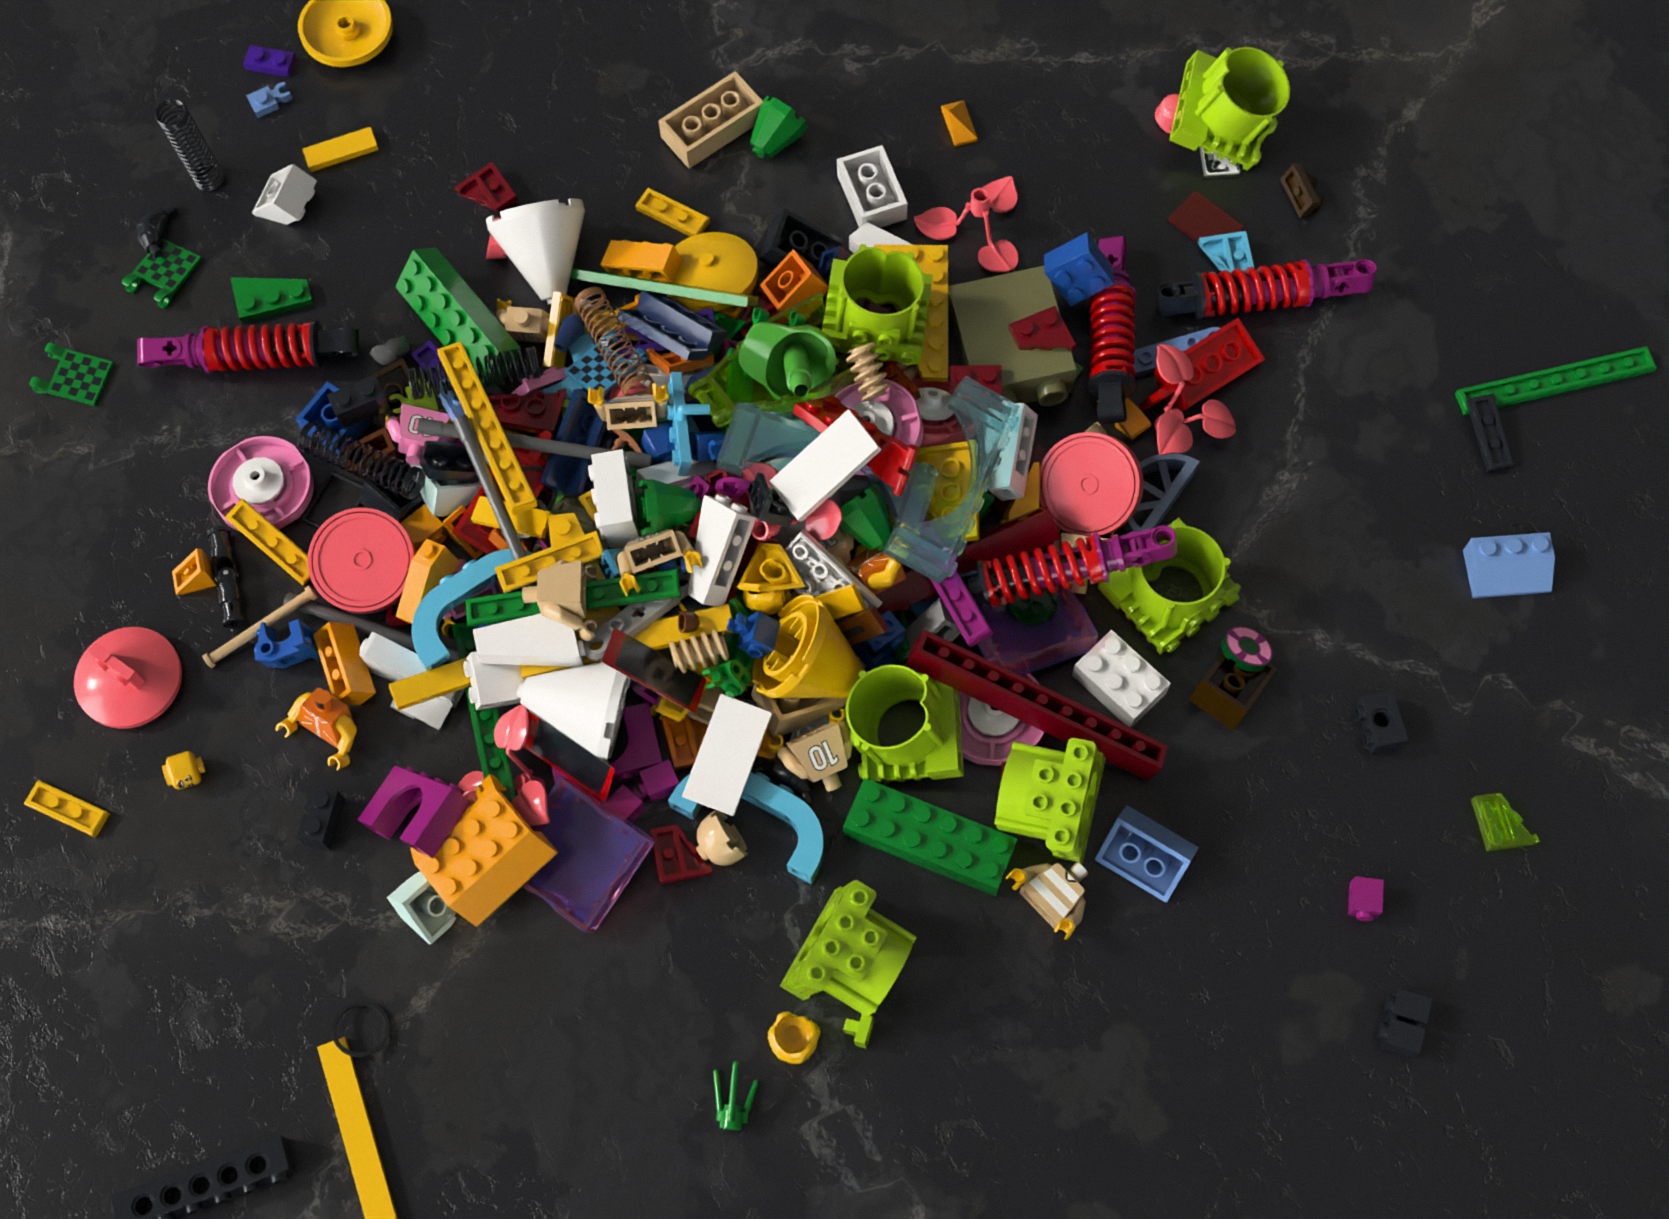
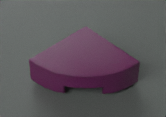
M725 477L716 481L714 489L739 499L749 489L751 481L736 477Z

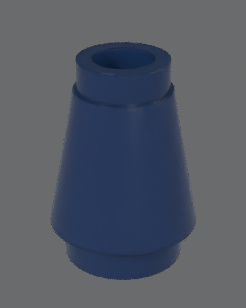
M569 314L568 317L563 318L553 343L556 349L566 352L585 333V322L582 318L575 314Z

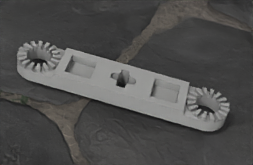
M678 570L680 581L681 579L688 580V583L681 587L682 597L630 604L593 632L595 636L591 641H583L587 658L593 661L594 659L596 661L602 660L614 628L633 638L679 604L680 600L689 596L687 593L691 573L687 571V574H682L681 570ZM637 610L641 613L644 612V616H635L634 612ZM593 643H603V646L598 650L590 649Z

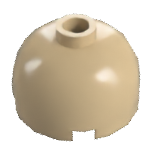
M715 810L701 821L697 829L696 838L699 846L696 849L703 860L710 859L714 864L725 866L738 862L748 853L745 852L747 846L734 824L730 826L724 822L728 817L721 811Z

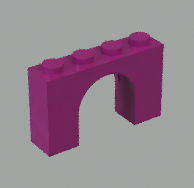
M649 702L623 708L628 732V745L624 754L618 760L608 764L615 769L612 782L620 784L633 780V777L640 776V771L663 762ZM552 767L555 786L559 795L564 794L570 783L580 790L585 789Z
M394 766L358 818V821L376 834L390 840L410 810L421 802L416 815L400 839L417 852L433 859L471 802L462 796L464 791L452 783L448 785L437 777L433 779L424 772L419 774L408 766L406 769Z

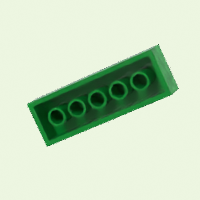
M436 247L414 249L395 286L444 346L462 341L468 356L472 360L476 373V357L478 356L486 377L484 356L487 355L494 375L493 353L497 356L502 373L501 352L505 354L510 370L509 351H512L516 359L517 350H521V347ZM504 363V371H505V378H506V376H507L508 373H507L506 366H505V363ZM496 365L497 385H502ZM488 367L489 387L495 386ZM480 369L481 384L483 388H486Z
M866 778L863 779L843 826L844 836L995 897L1017 843V838Z

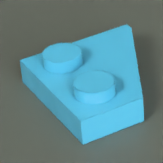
M1246 231L1199 238L1198 244L1220 271L1227 270L1231 273L1234 269L1244 271L1248 267L1254 268Z

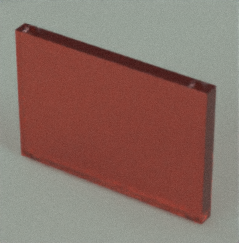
M1196 191L1167 219L1168 222L1197 243L1201 237L1241 232L1244 229L1242 224Z

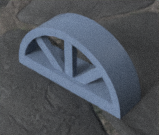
M1176 453L1158 454L1141 461L1140 466L1143 476L1159 471L1164 492L1144 481L1143 491L1158 500L1140 503L1135 513L1152 511L1141 528L1132 517L1122 526L1124 532L1128 534L1134 531L1158 527L1196 473L1200 461ZM1168 470L1179 471V474L1171 484Z

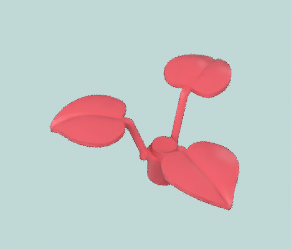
M1012 176L996 180L982 188L974 189L971 193V203H966V207L958 220L955 212L946 207L932 208L921 215L914 216L915 224L923 234L935 240H947L956 235V226L962 223L968 211L971 210L974 216L984 217L989 245L979 250L978 261L980 265L993 272H1010L1017 267L1018 253L1016 248L1007 240H999L993 243L989 224L990 208L997 213H1004L1012 210L1017 204V192Z
M1166 344L1158 345L1156 361L1160 375L1168 383H1179L1170 402L1164 407L1165 413L1156 418L1154 422L1155 429L1157 430L1159 455L1188 451L1192 447L1193 438L1189 427L1185 424L1198 419H1203V429L1212 437L1222 439L1234 435L1236 432L1234 419L1228 408L1220 401H1206L1202 406L1203 414H1197L1184 419V415L1179 409H1172L1173 404L1185 386L1184 381H1189L1193 378V366L1187 355L1178 348Z
M742 463L743 479L754 481L757 473H762L768 487H772L769 481L778 474V471L773 466L766 463ZM828 498L803 520L806 521L805 527L807 532L817 540H825L832 537L842 521V511L834 500ZM757 518L751 531L752 536L758 540L754 543L755 551L759 543L778 544V540L772 536L777 535L782 526L762 522ZM793 518L791 524L798 523L800 521H798L796 518Z
M518 705L498 720L494 731V740L497 747L501 749L506 748V754L524 771V773L517 775L513 780L515 792L518 795L511 801L512 806L529 826H539L550 822L547 811L545 782L541 778L532 776L533 770L528 769L512 752V750L519 751L523 748L529 730L527 708L523 705ZM473 771L462 778L458 787L464 791L463 797L469 796L475 802L477 801L474 788L478 784L482 786L481 782L484 780L482 772Z

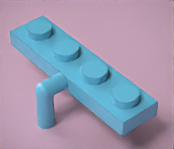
M671 372L669 382H667L670 405H667V420H672V427L669 429L670 443H674L675 450H672V464L677 466L678 476H688L692 459L687 415H709L710 405L685 404L681 372Z

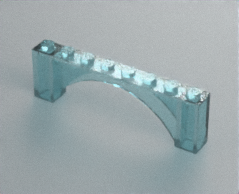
M965 376L955 387L947 405L949 409L953 410L960 422L969 447L971 474L966 494L955 510L942 517L922 523L908 524L901 521L892 531L883 551L884 554L937 583L942 582L947 576L951 577L958 566V563L955 562L957 555L960 556L967 544L964 540L965 536L972 531L976 523L973 517L984 504L985 499L982 498V495L988 491L993 482V478L990 477L992 471L995 472L1002 460L999 457L1000 452L1004 451L1010 441L1008 433L1014 429L1019 419L1016 414L1020 406L968 376Z
M737 402L717 458L716 468L741 476L743 470L769 456L783 452L804 450L822 433L810 427L808 423L802 420L793 421L784 418L778 412L760 410L752 403L743 404ZM914 462L912 470H905L910 476L903 496H896L893 494V487L877 477L868 466H863L860 470L873 483L876 482L882 490L884 499L894 519L893 528L918 536L923 526L940 470L935 469L929 463L921 462L919 464Z

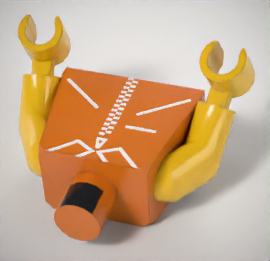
M897 538L889 546V550L892 553L884 550L878 551L877 548L870 551L860 543V546L856 547L854 558L846 564L848 570L874 595L907 579L900 560L909 554V547Z
M316 688L313 693L307 692L299 696L288 712L289 717L276 725V731L285 727L287 734L284 737H288L297 730L296 721H299L300 725L339 749L338 753L328 758L329 766L338 763L337 771L348 766L350 759L347 752H350L357 732L349 707L321 688Z

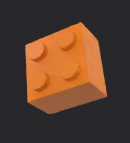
M794 249L760 284L777 310L788 318L791 311H798L806 316L815 304L825 296L829 285L815 267Z

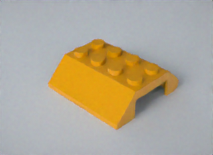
M489 774L481 782L482 786L478 784L474 788L477 797L476 802L469 796L464 797L471 803L433 859L417 852L412 847L410 848L414 864L445 903L476 927H479L558 853L542 832L533 831L502 794L507 789L493 774Z

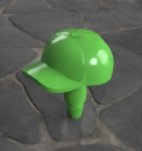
M759 322L748 331L739 351V364L743 371L764 385L775 399L793 406L796 403L821 398L822 394L829 390V385L834 382L833 374L837 372L835 367L839 364L834 345L829 336L819 328L811 325L790 327L771 322Z

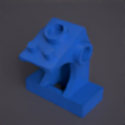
M887 611L885 614L880 612V615L889 627L885 633L851 646L869 670L884 665H900L892 655L895 650L905 643L906 629L890 611ZM871 647L877 656L873 658L866 648Z
M297 619L289 622L291 632L289 638L278 642L276 629L267 626L265 622H261L260 630L256 631V635L259 637L258 643H256L254 648L255 660L267 667L282 669L310 658L320 661V655L313 636L317 631Z

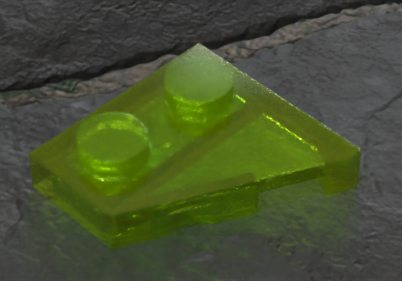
M1501 793L1480 795L1471 799L1487 852L1535 845L1540 842L1536 834L1531 835L1522 825L1523 819L1516 811L1511 809L1509 802Z

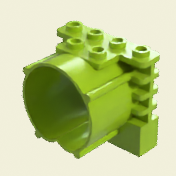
M1241 47L1234 50L1226 48L1218 58L1197 50L1186 63L1169 141L1193 151L1198 147L1204 148V153L1209 155L1211 152H1214L1220 160L1226 157L1230 159V164L1236 165L1240 163L1243 165L1242 169L1247 171L1253 165H1257L1262 154L1260 146L1264 138L1269 133L1272 134L1277 126L1276 116L1286 107L1289 101L1290 84L1282 68L1284 65L1283 61H1276L1266 52L1252 47Z
M861 244L859 251L849 257L847 261L833 259L822 331L829 336L834 345L835 353H846L862 345L875 343L876 346L870 352L879 353L878 360L898 361L906 365L920 363L933 275L922 273L919 265L914 260L913 252L906 254L900 251H892L886 254L879 248L867 247L865 244ZM861 299L868 300L876 306L893 304L900 312L892 314L873 313L863 309L855 301Z
M1179 518L1168 525L1175 531L1178 545L1177 554L1173 558L1148 563L1144 566L1126 568L1124 572L1120 570L1112 571L1109 574V582H1100L1097 586L1117 610L1121 608L1125 612V617L1135 623L1136 629L1145 634L1146 640L1155 645L1160 655L1165 651L1168 653L1174 651L1181 643L1179 640L1186 635L1188 637L1193 636L1200 629L1199 625L1205 620L1208 622L1212 621L1220 613V608L1224 605H1227V607L1231 606L1240 597L1238 593L1241 586L1238 583L1235 584L1230 579L1231 575L1227 572L1231 562L1230 559L1224 558L1220 547L1208 534L1199 529L1186 526ZM1165 540L1160 542L1159 544L1165 545L1168 544L1170 541ZM1165 567H1178L1195 577L1201 587L1202 599L1186 603L1174 602L1157 594L1147 582L1156 581Z
M884 665L868 672L865 670L859 671L858 675L860 678L848 695L846 718L851 729V744L861 753L862 763L858 764L860 779L866 778L876 783L889 784L891 781L905 782L909 779L921 780V778L930 777L932 780L964 777L959 691L930 678L927 674L916 673L914 670L901 665ZM902 701H920L925 710L926 719L919 732L902 744L881 747L878 740V726L885 712L893 705Z
M1078 738L1069 739L1066 752L1013 741L998 795L994 823L997 829L1046 840V846L1053 852L1052 855L1056 859L1073 863L1078 862L1083 865L1106 760L1104 754L1099 752L1094 742Z
M854 880L848 885L840 886L834 890L781 982L780 987L801 1000L809 999L812 994L824 990L868 1017L876 1012L878 1006L891 989L917 937L872 910L870 907L876 898V892L860 881Z

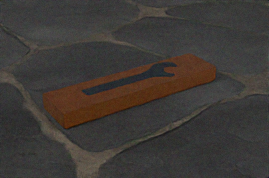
M875 606L835 621L850 646L883 634L889 628Z

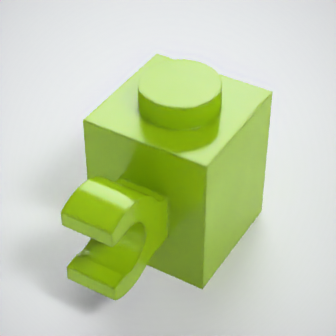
M418 379L419 387H420V392H421L420 379ZM410 382L409 387H405L407 398L400 394L389 396V400H400L401 405L407 404L439 411L433 389L432 397L430 398L427 395L424 383L423 400H413ZM401 407L393 409V413H401Z

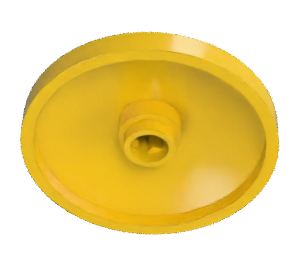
M310 0L303 8L298 21L299 36L309 55L323 64L335 67L355 66L374 58L385 48L393 31L392 15L385 0Z
M707 232L691 236L674 246L683 259L674 283L748 295L757 282L759 267L756 254L752 247L740 237L723 232ZM666 294L671 299L694 312L713 308V312L733 306Z

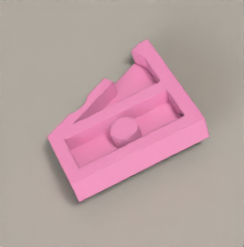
M552 367L544 371L540 379L534 380L533 376L530 375V380L528 381L525 377L522 379L523 384L511 394L517 393L519 396L530 395L555 385L567 378V375L564 373L567 367L559 370L556 367Z

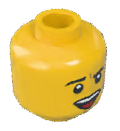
M191 751L169 756L166 759V765L162 766L167 785H173L177 790L199 784L201 782V773L206 772L202 758H196Z

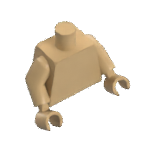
M560 560L550 567L538 571L537 586L522 588L523 602H537L542 616L557 621L575 631L580 629L579 636L581 639L591 641L595 636L593 632L597 628V624L593 620L582 622V619L586 618V582L598 579L594 575L596 569L593 565H588L584 569L581 560L574 562Z

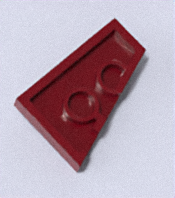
M561 389L557 390V393L544 394L543 391L534 392V395L519 396L517 393L488 396V399L502 427L538 434L547 430L555 437L562 413V406L567 397V390Z

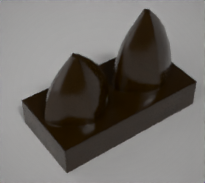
M1300 163L1292 164L1280 180L1299 218H1307L1314 209L1319 208L1323 204L1324 198L1315 193L1313 189L1318 179L1304 172Z

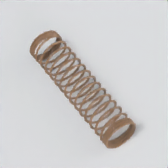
M590 287L583 290L575 298L574 306L585 322V326L591 333L598 349L601 351V355L621 387L624 396L650 394L654 381L646 370L643 361L639 358L636 348L629 340L626 330L622 328V324L606 299L605 293L598 287ZM595 294L602 295L601 298L589 302L584 308H580L581 304L588 297ZM598 301L594 305L588 307L591 303ZM601 306H606L603 311L589 316L591 312L598 310ZM604 312H610L606 317L600 319L599 321L592 322V320L595 317L603 314ZM607 318H613L609 323L603 325L602 327L595 328L598 323L606 320ZM616 323L612 329L598 334L603 328ZM620 329L616 335L608 339H602L613 330ZM623 335L619 341L606 345L611 339ZM626 341V343L617 350L609 351L614 345ZM630 347L622 355L612 357L619 350ZM633 353L627 360L616 363L621 357ZM611 359H616L613 363H610ZM636 359L632 365L619 369L626 362ZM639 365L632 373L623 375L628 369ZM617 371H622L620 375H617ZM643 372L641 375L634 376L630 380L626 381L633 374ZM621 377H626L624 381H620ZM644 380L642 383L638 384L637 386L631 387V386L634 385L635 383ZM647 380L650 381L649 386L637 393H627L628 389L637 388Z

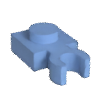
M285 82L277 84L271 91L266 86L246 95L258 118L279 109L277 103H286L293 99L290 91L283 93L288 90Z

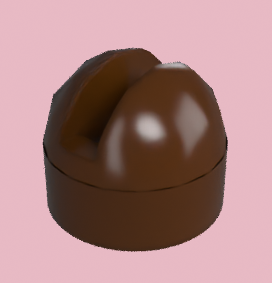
M681 611L679 613L678 628L681 633L695 632L699 628L700 621L696 613L691 611Z

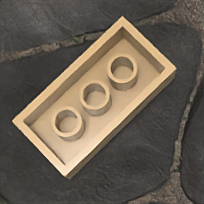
M735 71L658 120L661 138L690 169L753 128L763 101Z

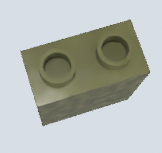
M1045 266L948 286V313L962 365H1002L1003 407L1011 406L1015 403H1029L1033 401H1038L1042 406H1053L1062 403L1068 398V394L1074 392L1076 367L1071 351H1067V348H1052V351L1037 348L1019 350L1008 329L1009 324L1052 306H1056L1059 312L1051 281L1045 274ZM981 404L982 411L993 409Z

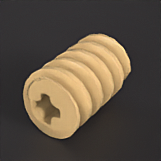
M868 343L846 352L852 353L846 359L847 363H855L850 369L851 373H859L854 378V381L863 382L858 388V392H867L862 398V402H867L889 393L886 392V389L891 385L890 382H882L887 373L878 372L883 366V362H874L879 353L870 352L876 346L875 343Z
M712 630L711 639L703 632L699 642L692 635L690 637V644H687L684 638H680L679 647L673 641H669L675 668L677 670V667H679L683 673L687 672V664H690L693 670H697L698 661L702 663L704 668L708 667L709 658H711L715 665L719 664L720 655L725 662L729 661V653L723 630L722 636H719L716 630Z

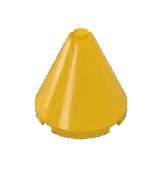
M808 594L797 596L777 613L782 618L779 621L780 627L774 651L759 659L754 658L751 679L753 683L758 685L756 691L769 698H848L852 687L860 678L858 675L859 671L865 670L824 603Z

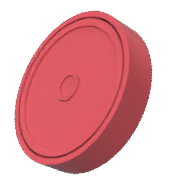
M1083 432L1070 435L1059 441L1049 450L1039 468L1040 504L1051 511L1056 526L1070 534L1091 536L1097 532L1101 536L1116 531L1132 518L1143 496V473L1137 457L1126 444L1107 434Z
M372 508L347 509L330 517L315 533L308 551V571L315 588L329 603L350 613H377L388 609L401 599L416 549L406 529L390 515Z

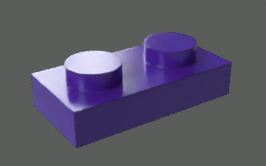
M250 45L243 65L245 70L290 77L297 58L294 52Z
M429 340L412 352L410 356L418 366L422 367L427 377V365H430L437 387L435 364L439 365L442 379H445L444 367L438 356V348Z

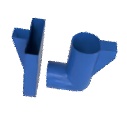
M680 556L681 573L687 574L684 557ZM676 558L654 567H657L659 571L677 569Z

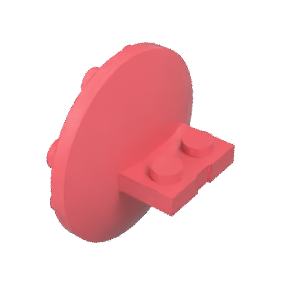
M125 627L111 631L93 642L79 660L74 676V691L77 701L86 714L96 722L107 727L127 729L147 724L159 717L171 705L179 691L182 680L180 657L165 637L151 629Z

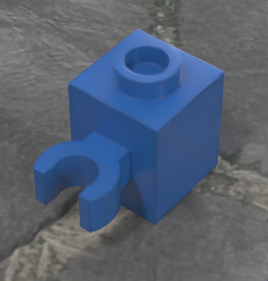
M719 431L689 432L691 459L695 461H727V454L730 452L728 434Z
M760 611L749 617L738 613L736 620L729 618L727 629L733 633H740L737 648L757 659L774 651L780 627L778 621Z

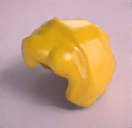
M791 589L765 592L743 590V601L746 607L750 608L754 613L760 611L765 615H774L791 600Z
M788 1011L782 1012L777 1015L774 1025L769 1029L768 1040L772 1051L780 1060L791 1064H800L810 1058L815 1051L820 1029L814 1021H809L806 1016L799 1017Z

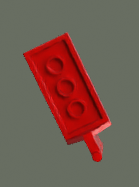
M1236 318L1183 351L1193 366V378L1189 381H1184L1185 386L1173 407L1183 412L1265 360L1239 318ZM1158 368L1154 369L1158 391L1142 401L1139 405L1140 409L1147 411L1163 400L1169 403L1179 383H1168L1162 378Z
M826 396L796 403L793 413L817 431L823 433L849 408L840 403L838 398ZM849 409L882 449L866 466L877 477L894 488V495L903 496L910 476L905 470H912L919 447L913 444L908 446L898 438L886 435L874 423L860 417L857 411Z
M546 430L536 435V438L550 440L552 434ZM512 447L521 468L535 466L545 469L547 462L539 457L542 453L541 451ZM491 470L490 472H491V474H492V476H493V479H494V481H495V483H496V486H497V488H498V490H499V493H500V495H501L503 501L506 502V500H505V498H504V496H503V494H502V492H501V490H500V487H499V485H498V483H497V481H496V479H495V477H494V475H493V472H492V470ZM525 470L523 473L535 498H537L544 487L540 483L543 473L536 470ZM481 485L452 533L488 555L499 551L489 540L490 533L494 528L473 523L471 520L479 497H487Z

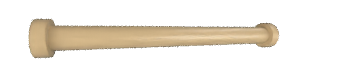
M308 585L304 588L305 591L235 638L212 653L202 655L204 661L212 669L216 666L217 661L257 636L256 631L260 630L261 622H265L270 627L311 599L313 601L318 598L317 594Z

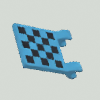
M613 330L612 332L606 334L602 339H608L616 335L617 332ZM615 337L608 341L606 345L613 344L619 341V339ZM596 344L564 370L568 377L589 390V387L594 390H599V387H603L604 395L618 384ZM637 348L636 352L639 354V358L643 361V364L647 363L648 360L644 357L646 351ZM616 352L612 357L620 356V354ZM621 357L619 360H617L616 363L623 362L627 359ZM611 359L610 363H613L616 359ZM636 359L626 362L619 369L632 365ZM639 365L628 369L626 372L623 373V375L630 374L632 371L638 368ZM617 371V375L622 373V371Z

